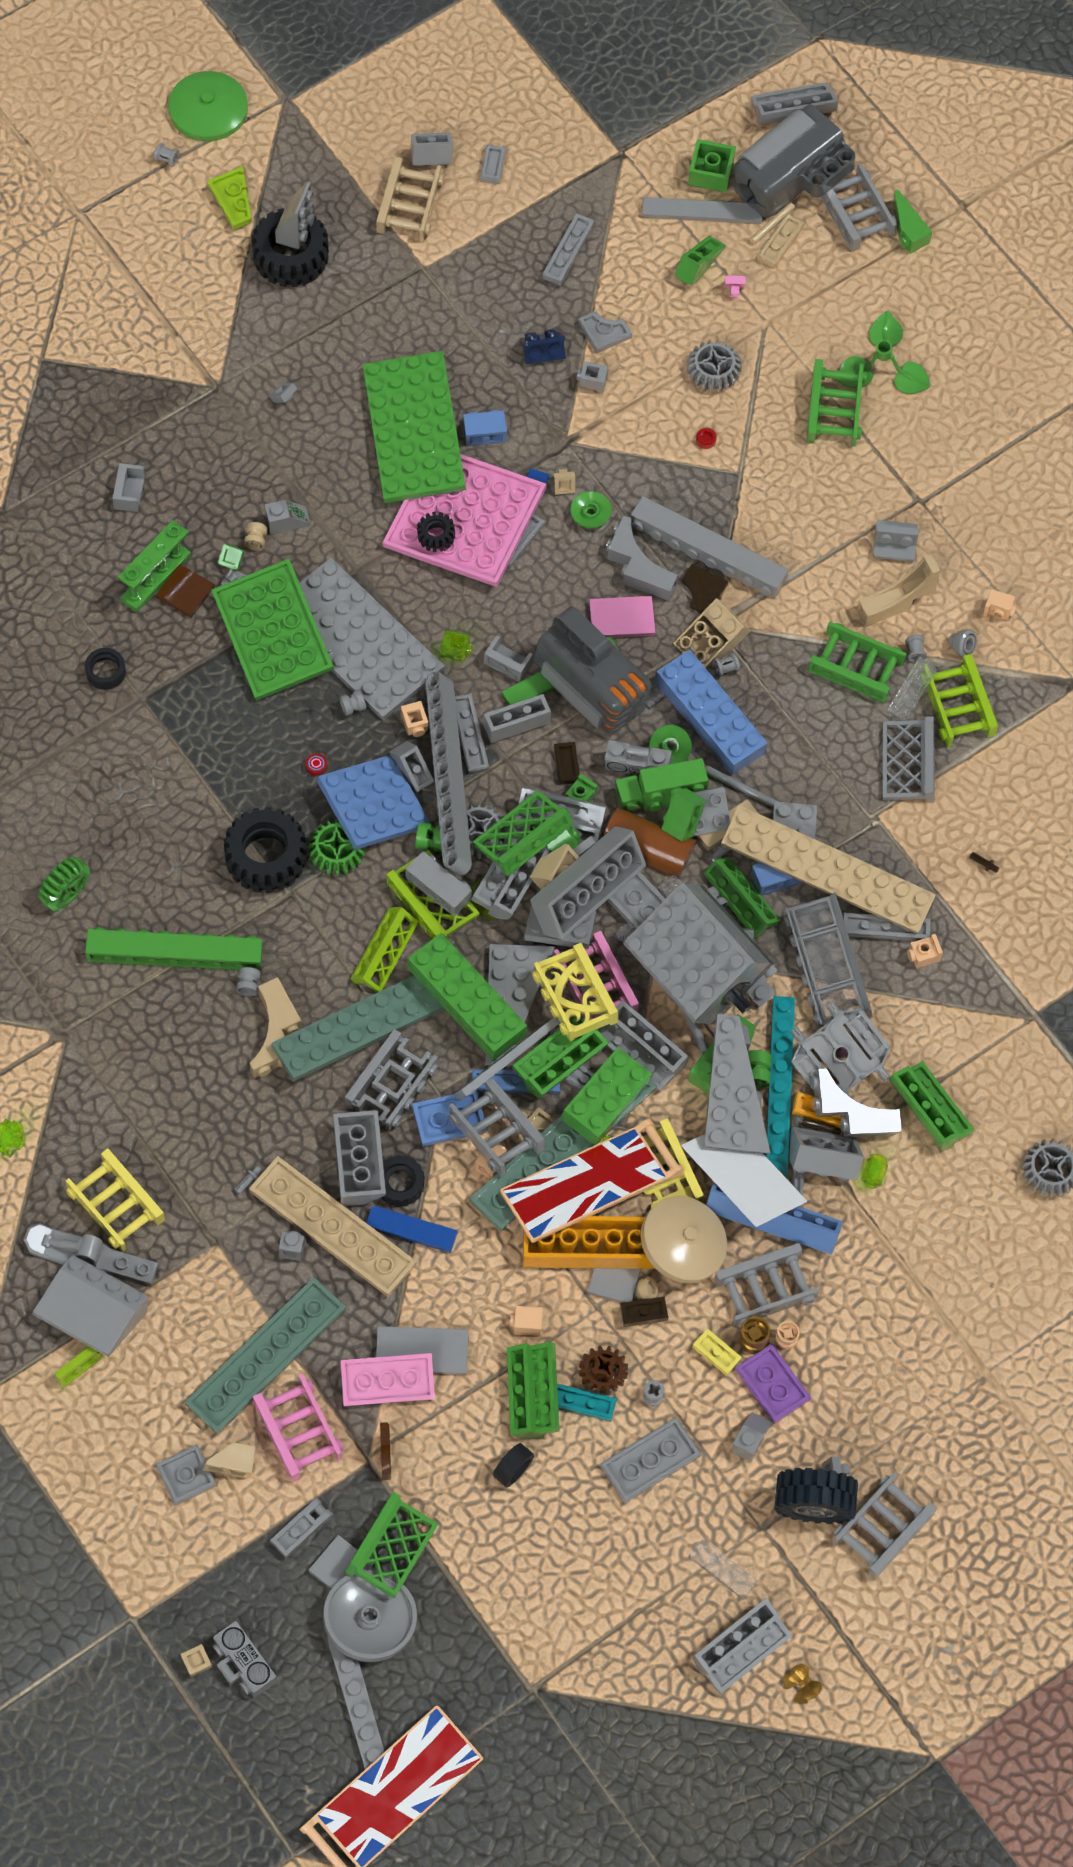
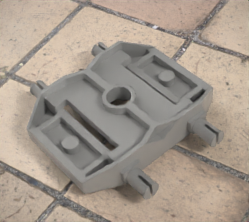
M832 1000L825 1006L833 1015V1019L810 1037H805L798 1026L790 1032L799 1044L791 1063L810 1088L812 1073L818 1069H824L811 1052L812 1048L838 1080L839 1084L837 1086L850 1098L848 1090L873 1071L880 1076L883 1082H886L891 1077L883 1067L891 1047L862 1009L842 1011L839 1010ZM843 1025H845L848 1028V1030L851 1032V1034L854 1036L857 1042L861 1045V1047L864 1049V1051L867 1053L871 1060L868 1059V1057L864 1054V1052L861 1050V1048L858 1046V1044L851 1037V1035L848 1033V1031L845 1029ZM838 1048H844L847 1051L848 1055L845 1060L836 1058L835 1052Z

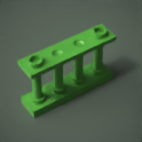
M815 359L806 442H815L816 435H820V433L852 437L851 446L854 447L857 439H861L862 427H858L862 384H866L867 372L863 371L864 364L859 365L858 373L826 370V367H823V359ZM832 378L857 381L856 391L825 388V386H821V379ZM824 396L854 399L855 410L823 407V404H819V399ZM829 415L854 418L853 428L821 425V423H817L818 416Z
M172 520L118 576V579L130 588L120 597L121 602L137 613L165 584L178 565H183L191 557V552L179 544L189 534L188 530Z
M829 621L826 635L830 636L821 656H812L808 672L886 703L890 692V687L886 685L896 664L904 665L907 653L903 652L900 648L890 647L849 630L842 624ZM838 640L850 644L840 665L828 661ZM857 648L869 652L859 673L848 669ZM876 656L888 660L879 681L867 677Z

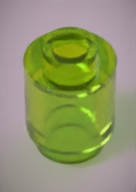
M871 1154L870 1158L866 1160L861 1176V1181L864 1182L866 1187L875 1189L882 1186L888 1167L887 1158L879 1154Z

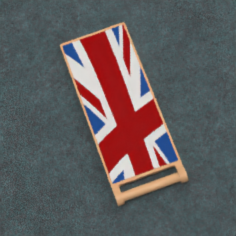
M646 1119L634 1128L500 1190L502 1197L529 1240L534 1243L662 1182L680 1177L684 1173V1169L680 1164H677L654 1129L655 1125L652 1120ZM646 1132L669 1166V1171L665 1172L641 1133Z
M435 1706L299 1830L309 1836L334 1867H347L314 1829L313 1826L318 1822L354 1863L355 1867H366L483 1760V1757L439 1706Z

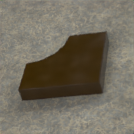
M691 564L682 578V583L692 593L690 608L700 613H703L716 598L720 599L728 586V581L694 564Z

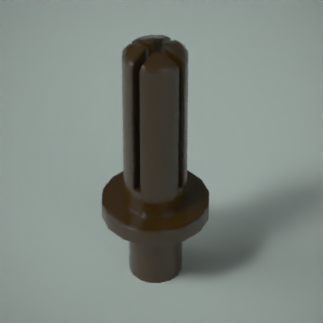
M975 852L970 854V859L986 867L985 870L987 872L989 870L995 873L999 871L1000 868L994 865V860L988 861Z

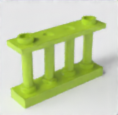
M972 654L963 656L960 667L932 674L928 664L923 666L920 681L922 686H925L940 725V737L942 741L945 740L947 747H952L954 736L980 729L986 732L987 738L996 736L998 724ZM959 675L965 676L967 680L966 685L943 691H937L934 681ZM966 693L972 694L973 703L944 710L941 699ZM973 711L979 713L981 718L977 722L953 728L950 727L947 719L948 717Z

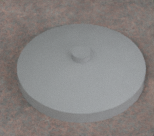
M363 1570L369 1575L377 1574L375 1570ZM355 1574L353 1577L350 1575L343 1577L332 1587L326 1598L323 1610L324 1628L332 1644L346 1656L364 1662L383 1661L400 1653L410 1642L417 1622L415 1601L404 1584L396 1597L392 1598ZM385 1577V1584L394 1590L397 1585L395 1577Z

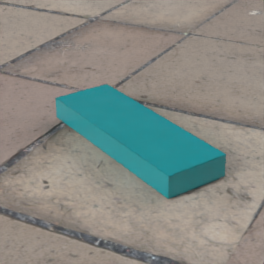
M557 1384L559 1409L612 1421L617 1398Z

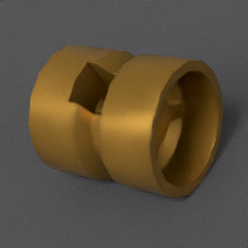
M759 1316L749 1317L743 1322L739 1335V1344L745 1352L756 1354L766 1348L770 1337L768 1322Z

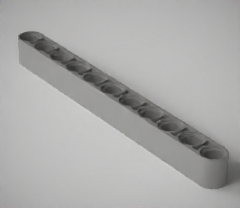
M433 671L426 678V693L443 864L457 874L465 875L471 869L472 859L454 683L440 672Z

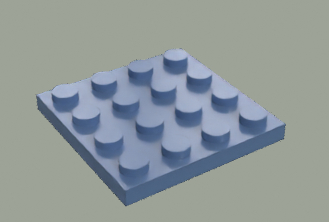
M391 755L320 775L316 780L354 850L416 832L419 822L430 823L401 769L392 759Z

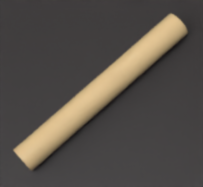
M789 202L750 238V242L754 245L784 219L786 214L795 209V205Z

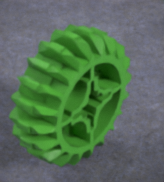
M337 819L334 821V824H331L328 820L326 826L320 824L318 826L319 830H314L313 836L309 838V857L313 860L314 866L319 865L321 872L327 869L328 875L332 871H335L337 876L340 874V871L347 875L348 868L354 871L356 865L362 863L361 858L365 857L364 851L366 847L354 850L350 841L341 837L348 838ZM336 842H338V846H339V848H338V853H336V848H335V847H336Z
M75 856L62 860L43 881V885L39 889V900L53 911H59L66 907L86 886L90 876V868L85 862Z

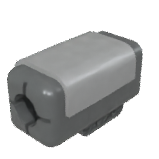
M808 104L802 110L797 109L739 155L738 162L734 168V190L756 212L764 218H769L796 198L803 190L813 197H821L854 170L855 152L845 143L842 131L816 107Z

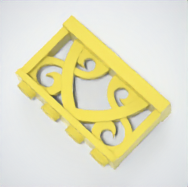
M582 943L576 944L572 949L541 962L533 963L534 971L532 972V977L536 984L540 983L542 987L541 994L545 1001L549 1000L552 1016L554 1019L558 1018L560 1021V1031L563 1036L567 1035L569 1041H573L574 1038L608 1024L611 1026L618 1023V1011ZM575 959L567 968L562 965ZM553 968L559 969L562 972L561 975L557 972H551L555 976L552 980L545 976L546 971ZM578 974L584 975L583 979H576ZM568 980L578 986H590L583 995V1005L562 997ZM589 997L596 998L595 1002L590 1001V1005H587V999ZM603 1013H604V1015H601V1016H599V1017H596V1018L590 1020V1015H596V1014H603ZM581 1014H585V1021L582 1024L575 1026L570 1023V1017H576L578 1022Z

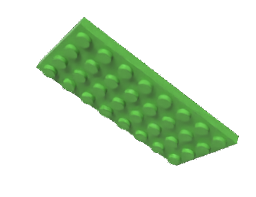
M443 351L363 364L384 503L466 490Z

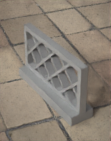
M933 716L925 717V720L883 721V800L926 799V802H935V725ZM912 727H921V733L915 738L908 733ZM888 728H898L901 732L893 739L888 734ZM903 735H906L911 740L905 747L897 742ZM914 744L921 748V751L915 757L908 752ZM893 745L901 750L894 757L887 752ZM904 753L912 759L905 766L897 761ZM893 763L901 769L894 776L887 771ZM914 763L921 767V770L915 776L908 771ZM904 772L911 778L905 785L897 780ZM893 782L901 788L897 793H887V788ZM916 782L921 786V792L912 793L907 788Z

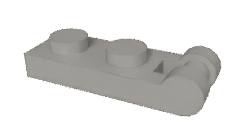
M316 1498L281 1529L270 1542L285 1558H288L323 1524L327 1523L334 1514L329 1509L326 1510L322 1506V1502ZM313 1512L319 1515L316 1520L311 1516Z

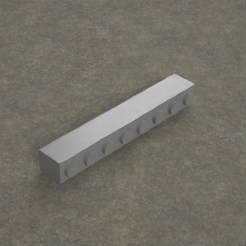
M642 496L631 513V526L635 530L643 531L653 539L665 542L671 548L686 553L692 559L704 562L710 568L722 571L726 576L741 581L745 586L759 590L765 596L776 598L787 580L789 571L787 568Z

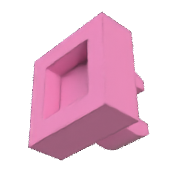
M725 276L724 288H730V297H739V288L745 287L746 276Z

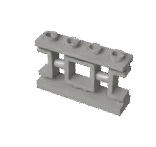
M396 1029L392 1031L345 1096V1105L352 1110L356 1108V1111L360 1112L366 1104L381 1113L379 1125L385 1126V1130L389 1132L393 1127L396 1128L403 1118L401 1115L405 1110L411 1109L412 1103L415 1102L414 1097L416 1094H421L424 1091L427 1079L430 1075L433 1077L440 1066L438 1065V1056L435 1054L432 1056L427 1051L422 1059L405 1050L409 1045V1039L403 1038L402 1033ZM396 1049L397 1055L404 1058L400 1066L390 1060ZM411 1064L423 1070L416 1080L415 1075L407 1071ZM390 1070L406 1079L397 1093L381 1084ZM371 1083L372 1088L380 1093L375 1100L365 1094ZM387 1098L398 1104L391 1115L390 1109L382 1105Z

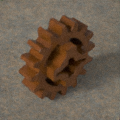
M599 1345L598 1351L590 1348V1355L584 1353L583 1361H580L579 1368H581L579 1376L583 1377V1385L589 1383V1391L596 1388L597 1394L604 1390L605 1394L608 1395L609 1389L617 1392L618 1385L624 1386V1379H627L628 1372H626L628 1364L624 1363L625 1356L618 1357V1349L611 1352V1346L603 1350L602 1346ZM593 1363V1368L589 1371L588 1367ZM616 1369H618L619 1373L615 1378L614 1372H616Z

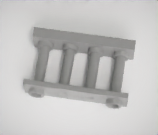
M861 163L857 165L856 176L840 181L826 194L821 196L851 252L859 249L862 237L884 229L888 231L890 237L895 235L897 227L896 218L891 216L871 181L869 171L865 170ZM860 183L864 190L844 199L838 198L835 194L836 191ZM869 198L873 205L851 215L847 214L844 209L845 206ZM874 214H878L882 221L861 230L855 229L853 222Z
M491 1078L485 1082L486 1092L484 1096L460 1111L451 1103L449 1105L450 1115L448 1117L455 1127L458 1126L484 1156L492 1172H497L502 1178L505 1176L506 1162L528 1148H533L537 1154H540L545 1150V1139L496 1081ZM489 1102L491 1104L494 1103L498 1107L497 1111L473 1126L466 1119L467 1116ZM501 1118H507L510 1121L511 1125L487 1141H484L478 1134ZM514 1133H520L524 1141L498 1157L491 1149Z
M800 1243L716 1271L714 1280L717 1287L722 1285L727 1287L738 1313L733 1318L732 1324L734 1327L742 1326L743 1322L752 1316L762 1318L802 1303L803 1305H809L816 1301L819 1288L816 1287L809 1290L798 1264L803 1251ZM785 1263L790 1266L801 1292L788 1297L777 1271L778 1266ZM762 1271L769 1272L779 1296V1301L767 1304L756 1278L757 1273ZM742 1278L748 1280L759 1308L746 1311L735 1285L737 1280Z
M896 1472L890 1477L886 1475L878 1484L879 1490L858 1511L854 1520L851 1519L846 1526L841 1524L833 1533L835 1536L833 1545L837 1546L843 1540L869 1562L868 1566L871 1568L868 1575L874 1581L934 1516L937 1509L931 1503L926 1507L919 1506L894 1484L898 1477ZM887 1491L914 1513L915 1519L911 1524L903 1522L879 1501ZM872 1507L899 1529L898 1533L901 1535L896 1540L893 1538L889 1539L864 1517ZM857 1523L884 1546L885 1552L881 1557L873 1555L849 1533Z

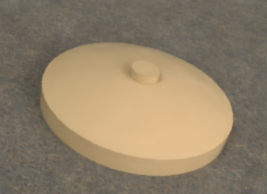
M685 1196L668 1197L653 1206L643 1220L641 1227L643 1250L653 1267L665 1277L680 1283H698L712 1276L723 1264L727 1253V1237L724 1227L717 1215L702 1202Z

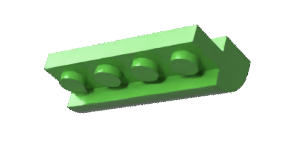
M581 1016L577 1022V1018L574 1017L570 1020V1023L577 1026L582 1024L585 1019ZM559 1029L513 1064L512 1069L524 1081L528 1091L537 1098H541L608 1046L609 1042L597 1029L574 1038L573 1041H569L567 1035L563 1036Z
M923 1061L911 1068L907 1066L891 1075L890 1082L941 1150L944 1151L952 1148L956 1142L973 1133L974 1128Z
M546 1342L532 1346L526 1343L507 1347L511 1436L522 1439L544 1438V1434L559 1432L555 1343Z

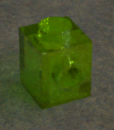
M5 1118L0 1125V1152L9 1158L12 1157L16 1150H20L26 1142L24 1127L15 1120L11 1122Z

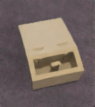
M716 598L673 644L682 653L690 649L707 669L714 663V659H720L736 647L751 630L724 602Z

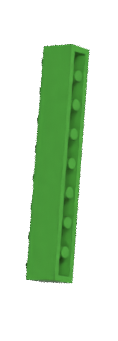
M96 927L88 929L85 954L87 962L240 970L244 967H251L261 971L263 940L256 936L242 938L234 935L215 936L209 933L193 935L189 932L172 934L168 931L152 933L147 930L134 932L126 929L106 930Z

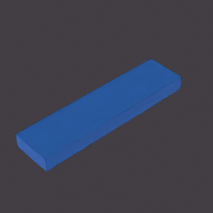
M374 1205L371 1207L366 1222L378 1232L448 1253L452 1252L458 1230Z

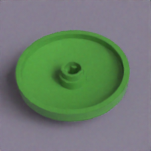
M203 71L191 74L177 83L169 97V114L174 126L182 134L199 141H217L234 134L243 125L248 113V101L243 87L234 78L220 72Z

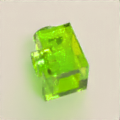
M445 630L440 648V658L449 657L465 661L466 655L471 656L473 643H470V635Z

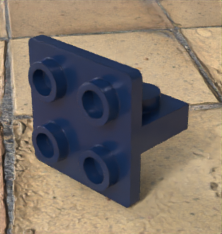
M556 329L545 330L544 334L541 335L536 334V332L524 334L525 337L520 338L526 365L566 359L565 335L556 331Z

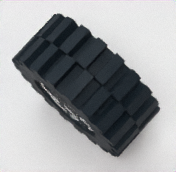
M812 1468L786 1469L785 1472L781 1471L777 1475L774 1510L776 1513L782 1514L783 1517H791L792 1520H802V1522L812 1521L821 1524V1522L826 1524H833V1522L839 1524L843 1523V1521L849 1522L851 1519L854 1520L856 1516L858 1481L852 1476H847L845 1473L838 1474L837 1471L833 1470L824 1471V1469L819 1468L818 1470H813Z

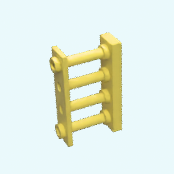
M107 1148L101 1153L103 1161L101 1166L76 1185L70 1178L65 1180L67 1185L66 1192L73 1201L75 1199L79 1201L109 1236L107 1240L114 1249L119 1248L122 1252H125L124 1239L148 1221L154 1220L157 1225H160L165 1221L164 1212ZM112 1172L116 1176L115 1182L89 1201L82 1191L105 1173ZM126 1188L130 1193L129 1198L105 1217H102L95 1208L119 1189ZM140 1204L144 1209L143 1214L119 1233H116L109 1224L133 1205L137 1206Z

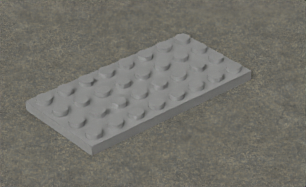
M332 558L328 559L299 583L334 666V670L331 671L353 692L360 690L366 705L382 720L386 719L426 686V678L431 672L438 671L441 673L445 670V665Z

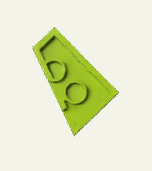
M243 166L207 181L209 189L233 230L252 223Z

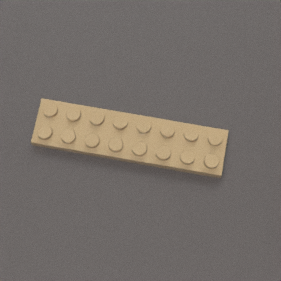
M279 1156L274 1159L249 1188V1192L387 1297L394 1292L417 1265L416 1260Z

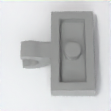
M774 965L747 991V994L758 1007H761L776 994L766 981L767 978L778 971Z

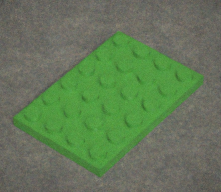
M290 559L212 589L256 701L334 670Z

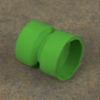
M419 822L415 849L427 851L429 848H432L433 852L442 853L439 824L433 827L431 823ZM433 835V839H428V836Z
M762 1050L748 1051L756 1089L768 1088L770 1086L771 1072L769 1070L771 1069L772 1055Z

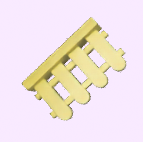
M666 1118L660 1121L662 1128L656 1130L663 1143L669 1142L671 1147L667 1149L675 1161H678V1164L683 1167L684 1173L678 1178H671L643 1191L647 1196L655 1194L657 1200L651 1204V1208L661 1200L673 1196H685L702 1203L705 1202L704 1194L669 1119ZM648 1134L643 1136L650 1149L654 1148L655 1145ZM660 1153L654 1154L662 1167L667 1165ZM686 1180L689 1186L683 1188L681 1182ZM676 1184L678 1191L662 1197L660 1191Z

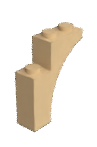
M932 554L924 556L909 573L892 585L859 599L857 611L865 627L911 610L914 599L936 591L941 566L937 560H934Z
M278 977L258 986L259 996L268 1014L269 1026L264 1045L250 1062V1071L254 1078L266 1076L273 1069L279 1066L283 1067L271 1044L302 1029L301 1019Z

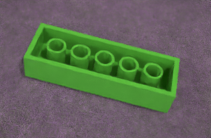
M442 933L408 958V970L492 1061H495L526 1036V1023Z

